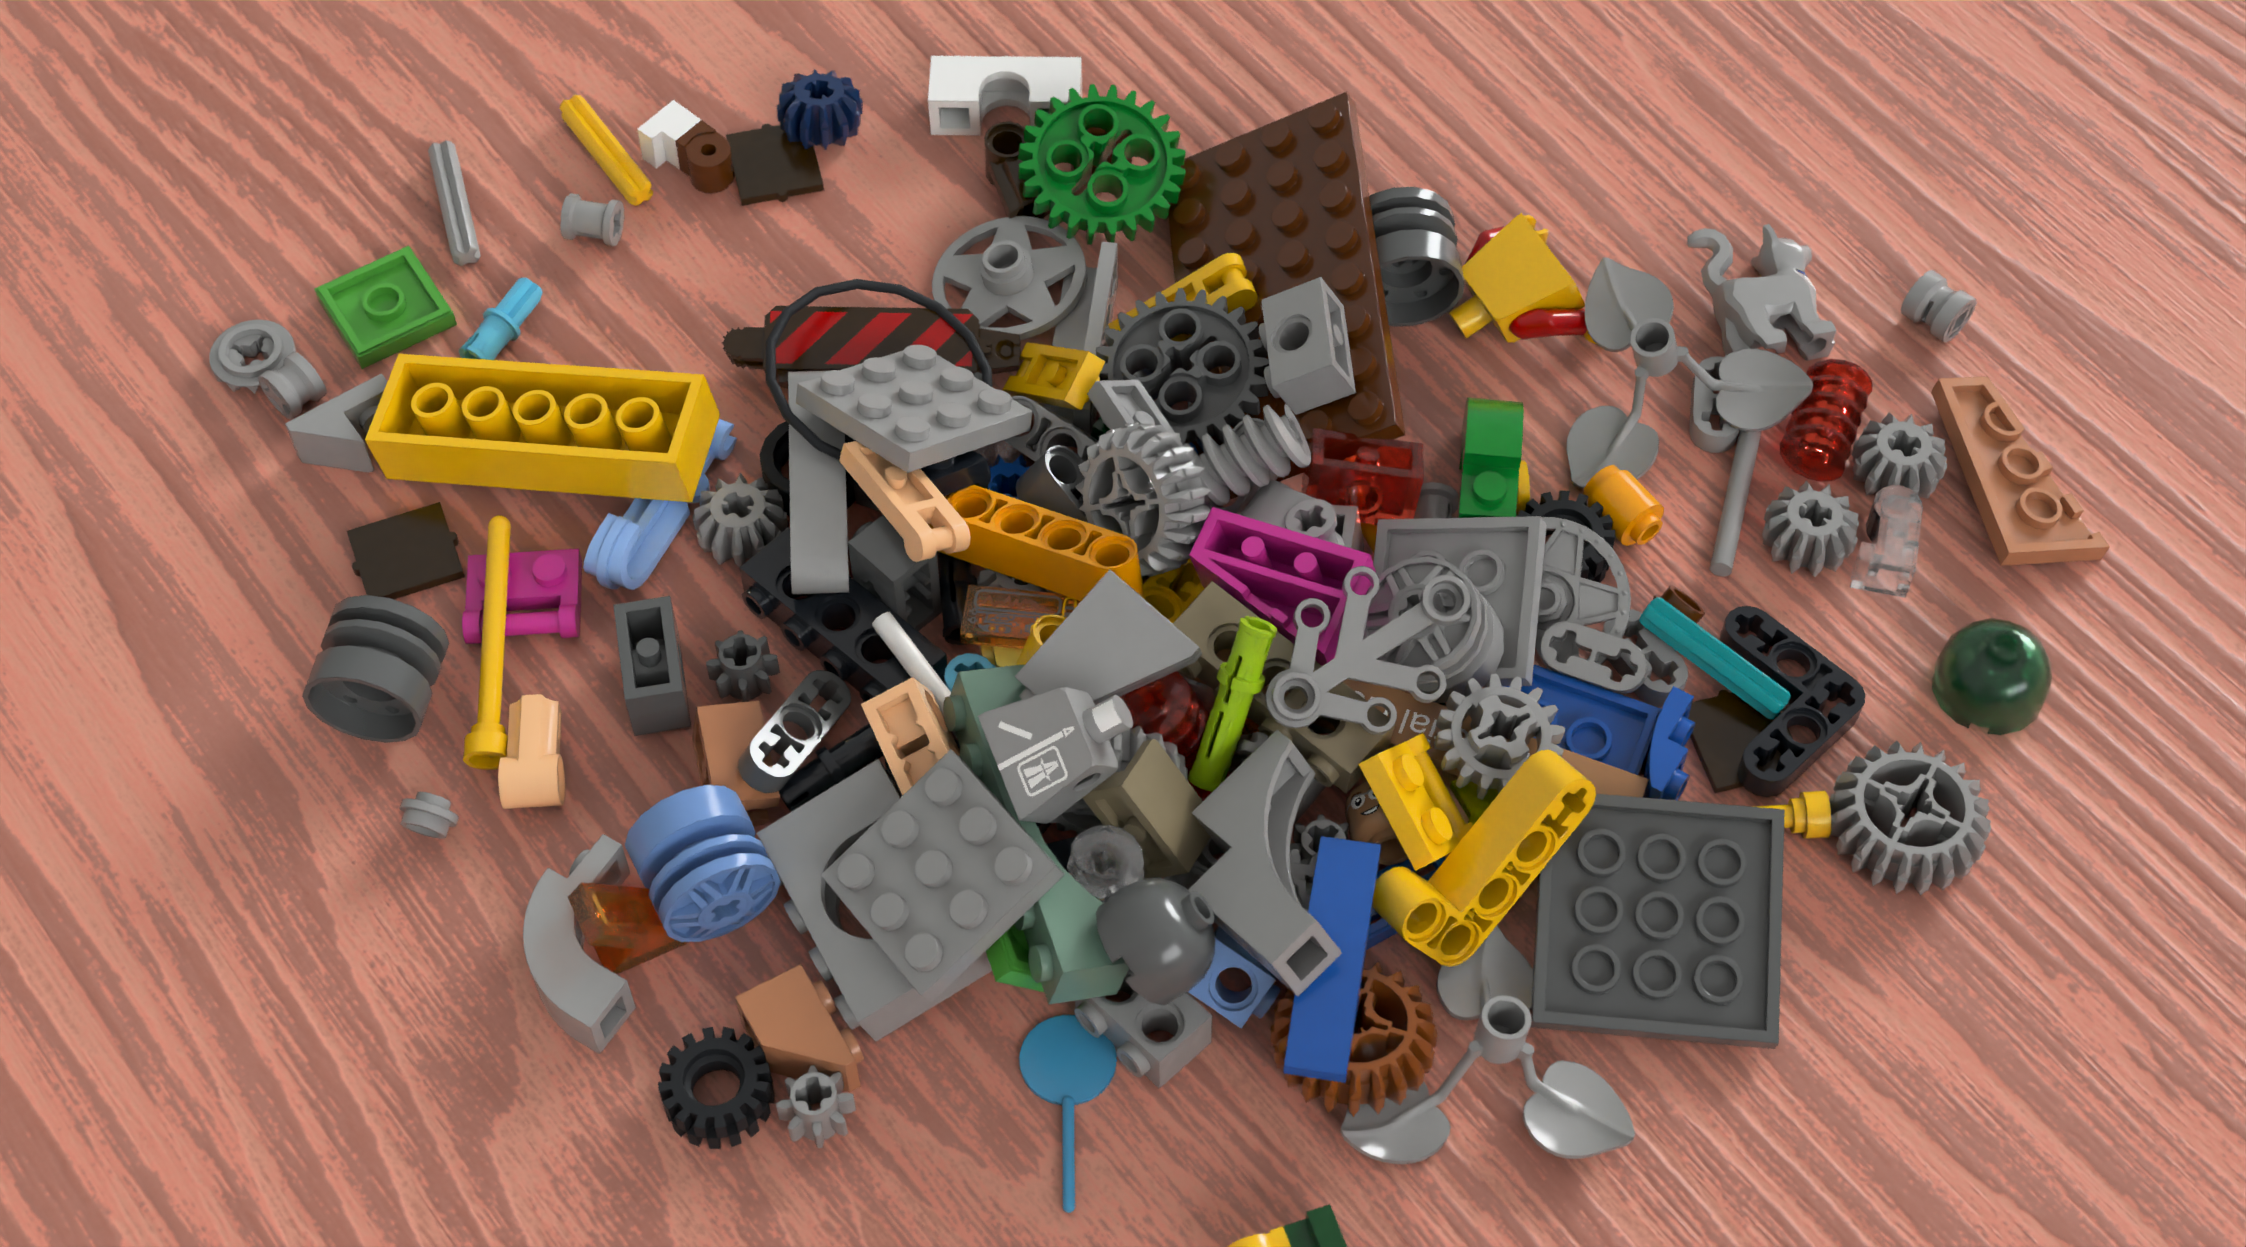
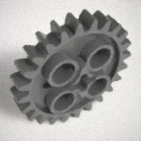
M1178 288L1175 301L1167 302L1165 296L1159 291L1156 292L1155 296L1156 306L1149 308L1144 302L1137 300L1135 301L1138 314L1136 317L1132 318L1122 312L1117 315L1121 331L1105 329L1104 335L1108 346L1096 347V356L1106 361L1099 374L1100 381L1140 380L1174 432L1180 433L1182 444L1197 442L1200 449L1204 452L1203 435L1216 436L1224 443L1222 426L1228 424L1235 427L1239 422L1243 421V416H1245L1243 412L1252 415L1260 414V401L1257 397L1268 396L1269 393L1264 376V368L1269 366V359H1266L1268 352L1261 339H1259L1257 322L1245 324L1246 318L1243 307L1234 309L1227 314L1228 306L1225 296H1221L1213 305L1207 304L1205 290L1201 289L1194 301H1187L1183 288ZM1180 334L1192 335L1186 341L1178 342L1171 340ZM1218 366H1228L1231 368V370L1222 374L1209 372ZM1143 369L1154 371L1147 377L1133 376L1134 373ZM1182 401L1193 403L1191 407L1185 410H1174L1171 408L1174 404Z

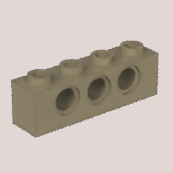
M1212 581L1173 623V625L1198 645L1203 653L1195 663L1177 671L1191 680L1198 677L1213 689V695L1216 698L1220 682L1217 680V673L1223 661L1215 654L1223 649H1232L1239 628L1240 618H1245V616L1259 617ZM1278 631L1273 638L1262 671L1265 677L1264 686L1268 685L1278 673L1290 668L1294 644ZM1315 661L1313 672L1322 667V665ZM1344 682L1328 691L1329 693L1367 702L1366 699ZM1299 689L1288 690L1290 694L1284 697L1286 705L1292 709L1303 708L1306 705L1305 694ZM1262 691L1259 694H1254L1247 717L1259 725V732L1268 735L1267 739L1276 730H1279L1289 738L1315 772L1313 778L1327 787H1331L1334 784L1345 794L1363 776V772L1358 764L1383 752L1391 743L1395 727L1394 724L1387 733L1373 735L1365 731L1361 724L1319 716L1317 719L1330 722L1336 729L1334 732L1327 735H1319L1312 732L1307 726L1303 728L1285 727L1275 721L1270 715L1266 706V695ZM1375 706L1368 709L1367 718L1372 725L1382 727L1388 723L1389 717Z

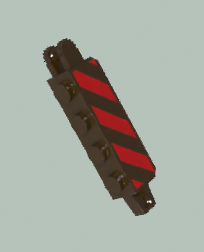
M775 306L765 315L764 327H744L742 330L738 327L737 329L732 328L730 332L727 331V335L723 336L724 341L722 344L724 346L723 350L726 352L729 360L731 359L732 364H735L737 368L741 366L743 369L744 367L763 369L766 373V340L783 309L787 306ZM806 306L790 317L776 344V380L782 388H788V372L842 370L861 364L868 358H880L903 351L910 345L928 346L934 349L937 355L957 367L968 369L973 374L982 372L966 340L936 312L928 308ZM947 309L974 334L992 369V374L1018 371L1021 364V340L1019 334L982 329L979 319L969 309Z

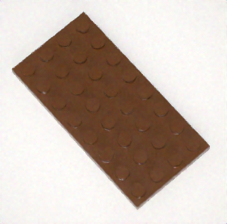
M1344 92L1185 158L1183 166H1180L1186 172L1183 185H1178L1181 189L1177 203H1169L1170 210L1168 215L1175 283L1221 255L1236 253L1241 256L1247 270L1245 279L1252 282L1258 296L1256 304L1251 309L1245 311V324L1257 322L1259 328V325L1264 323L1262 299L1319 277L1325 281L1344 306L1356 393L1295 415L1311 452V462L1309 466L1301 468L1290 459L1291 471L1289 475L1278 477L1276 481L1280 482L1404 436L1403 415L1355 102L1350 95ZM1218 366L1209 372L1222 374L1231 370V368L1228 366ZM1269 391L1268 396L1257 397L1260 401V414H1248L1251 418H1258L1264 421L1263 407L1269 405L1281 417L1285 415L1284 405L1286 403L1281 397L1275 398ZM1188 402V408H1189V407H1191V406L1193 405V403ZM1216 436L1211 437L1218 445L1223 444ZM1192 442L1199 455L1204 453L1197 442ZM1230 489V500L1238 497V495H1236Z

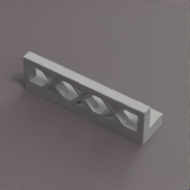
M1101 243L1097 268L1087 267V281L1084 292L1074 309L1055 326L1052 346L1089 351L1096 355V347L1108 346L1104 331L1106 328L1110 329L1108 324L1112 322L1117 293V243ZM1074 272L1064 277L1060 302L1071 287ZM1091 400L1084 404L1082 410L1043 404L1091 435L1092 426L1095 423L1097 409ZM1075 439L1068 441L1064 445L1078 448Z

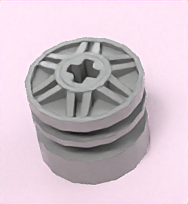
M1426 556L1405 559L1386 569L1379 576L1380 587L1374 599L1370 601L1363 639L1420 603L1421 593L1431 579L1440 575H1452L1462 580L1469 590L1470 604L1468 610L1459 621L1446 626L1433 623L1377 659L1419 668L1423 665H1434L1440 668L1445 674L1447 684L1444 693L1434 702L1445 703L1453 691L1464 695V689L1468 680L1474 678L1483 687L1489 681L1490 675L1496 673L1504 652V633L1495 610L1485 597L1479 593L1477 587L1472 584L1466 574L1451 562ZM1372 585L1369 587L1367 594L1372 590ZM1437 593L1433 596V605L1438 611L1449 612L1453 610L1454 602L1450 595L1447 593ZM1422 674L1417 678V686L1421 692L1432 694L1437 691L1438 682L1433 675Z

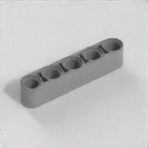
M826 371L788 372V405L792 413L822 441L842 450L845 443V434L796 404L797 384L819 377ZM789 424L792 594L849 593L846 469L838 459L816 450Z

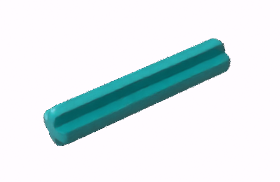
M1656 597L1642 612L1639 619L1642 626L1768 719L1776 718L1789 702L1791 697L1789 691L1663 598Z

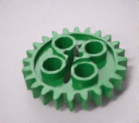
M1090 84L1086 98H1081L1078 92L1071 88L1069 89L1068 103L1066 105L1053 96L1050 98V114L1037 109L1034 119L1035 126L1026 125L1024 130V141L1026 143H1022L1019 146L1018 159L1023 162L1019 163L1018 179L1027 180L1023 187L1024 198L1037 197L1034 201L1033 213L1037 215L1046 211L1051 212L1048 222L1050 229L1065 222L1068 224V239L1074 237L1080 229L1086 231V240L1089 245H1092L1097 233H1104L1107 242L1114 243L1116 232L1122 231L1130 241H1134L1137 230L1136 225L1139 224L1150 233L1154 229V215L1165 220L1168 218L1169 203L1178 202L1181 190L1178 185H1183L1186 170L1180 166L1184 164L1186 153L1185 150L1176 148L1180 139L1179 131L1166 132L1170 120L1169 115H1161L1157 118L1152 117L1154 101L1151 100L1142 107H1138L1135 105L1136 91L1134 90L1122 100L1117 97L1116 85H1111L1106 96H1099L1096 86ZM1101 128L1108 134L1094 136L1087 129ZM1123 134L1130 135L1116 146V142ZM1112 153V159H1111V164H1110L1109 162H1106V161L1108 160V157H1109L1110 154ZM1132 157H1140L1146 160L1149 164L1144 166H1136L1131 164L1127 159ZM1069 163L1076 170L1064 172L1057 169L1055 165ZM1094 165L1097 168L1094 174L1091 176L1092 166ZM1088 182L1086 189L1080 195H1073V193ZM1102 192L1110 193L1117 200L1104 202L1095 195Z

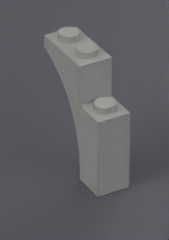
M1276 730L1192 812L1214 842L1226 853L1188 890L1191 893L1197 892L1201 894L1212 908L1215 918L1214 922L1296 996H1299L1342 952L1319 922L1302 908L1292 882L1290 868L1292 828L1305 791L1315 776V772L1293 742L1279 730Z

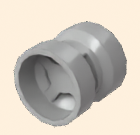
M1930 270L1921 276L1908 292L1903 301L1901 313L1913 322L1923 321L1930 326L1932 335L1947 343L1966 325L1975 310L1977 299L1963 290H1952L1947 286L1946 278L1934 270Z

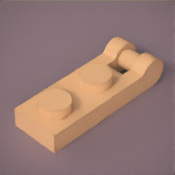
M857 441L843 444L839 462L904 539L906 553L912 561L919 562L931 559L940 550L952 554L968 549L971 540L968 525L921 469L907 473Z

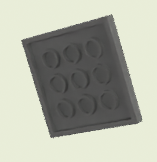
M1596 794L1594 805L1589 813L1538 874L1530 1028L1775 1049L1779 1044L1785 809Z

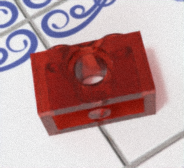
M1313 428L1309 446L1311 462L1309 466L1305 467L1302 477L1303 494L1325 500L1331 505L1358 506L1360 523L1377 526L1378 519H1414L1424 481L1422 443L1394 439L1358 438L1356 434Z

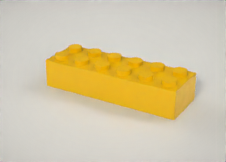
M398 354L366 435L365 442L386 479L693 502L720 412L704 374Z

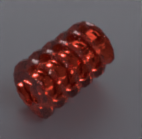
M1839 359L1818 361L1808 368L1806 374L1813 382L1812 392L1791 413V418L1785 428L1786 432L1780 442V455L1785 464L1795 473L1819 482L1834 481L1843 475L1846 469L1845 462L1852 452L1851 445L1856 440L1857 429L1863 420L1862 413L1868 405V396L1873 391L1872 379L1858 364Z
M1175 671L1120 696L1131 713L1133 719L1132 728L1140 726L1144 734H1162L1163 742L1176 744L1178 753L1185 756V767H1187L1189 774V771L1192 770L1210 713L1197 698L1196 693L1191 689L1186 679L1178 671Z

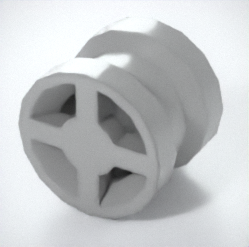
M292 352L286 356L283 366L278 370H267L258 377L259 384L270 402L282 415L291 420L301 413L302 405L309 400L318 401L327 394L326 387L317 371L297 352Z

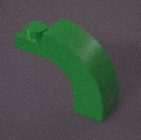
M1467 397L1459 470H1462L1458 518L1516 517L1519 468L1523 441V402Z

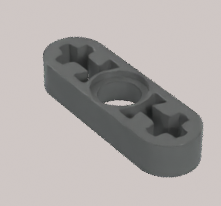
M816 670L806 676L740 756L738 770L743 780L750 787L763 793H774L784 787L850 705L851 693L846 683L834 673L825 670ZM819 695L827 702L817 712L809 705ZM790 721L798 724L805 731L808 740H799L792 737L784 728L783 722ZM773 749L781 757L776 764L769 767L763 760Z

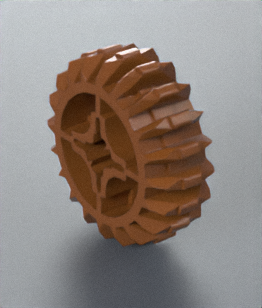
M1379 961L1370 970L1363 969L1346 1083L1284 1074L1288 1087L1302 1085V1095L1306 1103L1321 1096L1324 1098V1106L1328 1113L1337 1103L1348 1105V1109L1354 1117L1362 1104H1369L1379 1114L1381 1109L1384 1108L1385 1098L1401 1106L1403 1099L1406 1098L1407 1089L1419 1090L1424 1080V1073H1429V1069L1433 1066L1435 1054L1433 1048L1436 1047L1437 1030L1435 1029V1024H1433L1431 1004L1422 1002L1419 985L1404 987L1405 980L1401 970L1388 977L1382 975L1383 969ZM1289 988L1285 991V999H1279L1275 1007L1274 1024L1271 1025L1270 1041L1273 1043L1274 1061L1278 1069H1284L1295 995Z

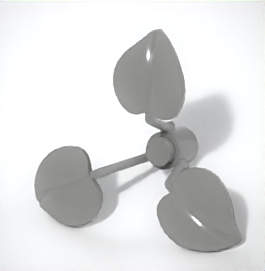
M1604 257L1595 270L1588 287L1585 302V323L1590 337L1601 348L1609 352H1621L1630 346L1632 347L1637 366L1635 370L1632 410L1628 417L1617 407L1599 406L1587 410L1574 422L1569 431L1566 447L1572 484L1577 488L1584 489L1588 481L1598 471L1609 465L1617 466L1620 471L1628 470L1637 480L1651 468L1658 454L1659 437L1652 427L1638 423L1642 414L1646 379L1649 376L1660 377L1668 374L1676 367L1678 362H1682L1709 389L1720 391L1716 398V409L1719 416L1731 427L1747 432L1767 430L1781 423L1811 394L1813 382L1799 366L1790 360L1761 349H1741L1727 354L1721 360L1719 366L1720 380L1714 379L1689 355L1687 347L1677 346L1674 330L1669 324L1674 310L1673 298L1666 285L1658 278L1646 272L1626 267L1610 258Z
M1498 925L1467 961L1451 967L1441 965L1438 973L1437 994L1446 1012L1459 1020L1479 1018L1474 1033V1041L1469 1043L1466 1053L1440 1088L1429 1096L1428 1088L1423 1081L1418 1091L1407 1089L1406 1098L1403 1099L1401 1106L1385 1098L1384 1108L1381 1109L1379 1114L1369 1104L1360 1105V1109L1354 1117L1347 1108L1340 1130L1344 1140L1350 1146L1369 1158L1391 1164H1411L1426 1160L1442 1148L1450 1134V1123L1443 1112L1436 1106L1448 1097L1475 1059L1482 1056L1485 1060L1494 1064L1509 1063L1516 1058L1521 1060L1526 1084L1529 1089L1535 1092L1524 1106V1125L1534 1142L1550 1154L1566 1159L1592 1157L1629 1145L1635 1137V1131L1630 1115L1621 1099L1611 1086L1590 1068L1576 1062L1557 1061L1547 1068L1542 1082L1537 1078L1532 1059L1534 1047L1525 1042L1531 1026L1530 1010L1533 968L1527 959L1507 940Z

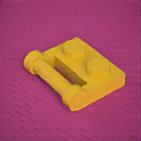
M1424 733L1380 752L1358 764L1415 871L1451 853L1473 826L1472 822L1465 823L1427 751L1432 749Z

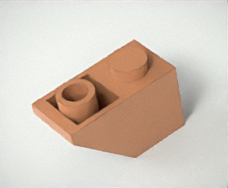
M801 964L735 996L741 1023L748 1036L752 1038L754 1047L756 1048L760 1045L765 1053L770 1072L798 1079L800 1076L808 1073L810 1066L815 1065L818 1073H823L829 1077L839 1071L843 1077V1091L851 1092L861 1087L857 1063L863 1061L864 1057L859 1044L848 1027L841 1031L838 1030L830 1016L836 1012V1008L829 991L822 980L811 983Z

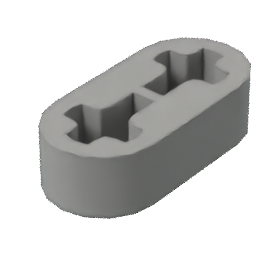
M1709 357L1704 359L1699 365L1711 377L1720 380L1719 366L1724 357ZM1695 375L1691 388L1690 438L1698 448L1706 452L1722 453L1730 450L1736 444L1739 430L1731 427L1721 417L1719 420L1721 430L1712 429L1711 422H1709L1711 414L1719 415L1716 409L1718 394H1713V390L1709 389Z
M1631 609L1624 636L1631 637L1636 635L1638 637L1636 645L1644 653L1648 666L1645 681L1634 693L1644 703L1655 707H1663L1673 686L1684 691L1688 678V667L1675 649L1641 625L1639 619L1642 613ZM1616 619L1605 621L1602 632L1609 634ZM1622 652L1618 660L1607 659L1621 677L1625 674L1634 676L1637 672V668L1633 667L1630 663V654ZM1652 670L1660 678L1669 675L1671 677L1670 684L1667 685L1662 679L1652 682L1650 680Z
M1569 621L1555 623L1542 636L1540 645L1542 657L1548 667L1557 673L1623 695L1637 690L1642 686L1647 677L1648 666L1644 653L1637 645L1628 640ZM1568 634H1573L1576 636L1575 643L1577 647L1591 652L1590 658L1586 660L1570 655L1566 663L1558 662L1559 654L1551 647L1554 640L1564 641ZM1622 652L1630 654V663L1633 667L1637 668V672L1634 676L1625 674L1621 682L1612 680L1613 673L1609 667L1597 663L1599 655L1611 660H1618Z

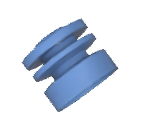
M703 785L682 790L669 796L643 813L627 834L625 847L644 887L650 889L648 895L668 937L680 942H701L713 939L746 925L767 908L776 897L781 883L761 840L755 838L756 832L737 792L725 786Z

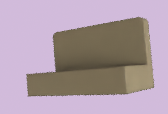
M1156 739L1144 741L1124 771L1115 772L1083 797L1090 809L1144 878L1167 877L1189 873L1211 838L1192 814L1203 802Z

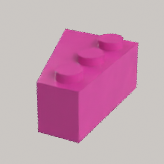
M1215 507L1211 508L1189 554L1204 588L1213 581L1259 618L1273 624L1277 631L1293 644L1295 643L1297 633L1293 623V615L1298 604L1308 598H1316L1323 601L1329 608L1330 621L1326 629L1318 637L1315 661L1322 666L1335 658L1346 603V597L1342 590L1345 576L1352 568L1357 566H1366L1375 571L1371 555ZM1359 575L1350 580V586L1354 593L1366 595L1371 582L1367 577ZM1308 607L1301 612V620L1308 627H1317L1323 621L1321 612L1316 608Z

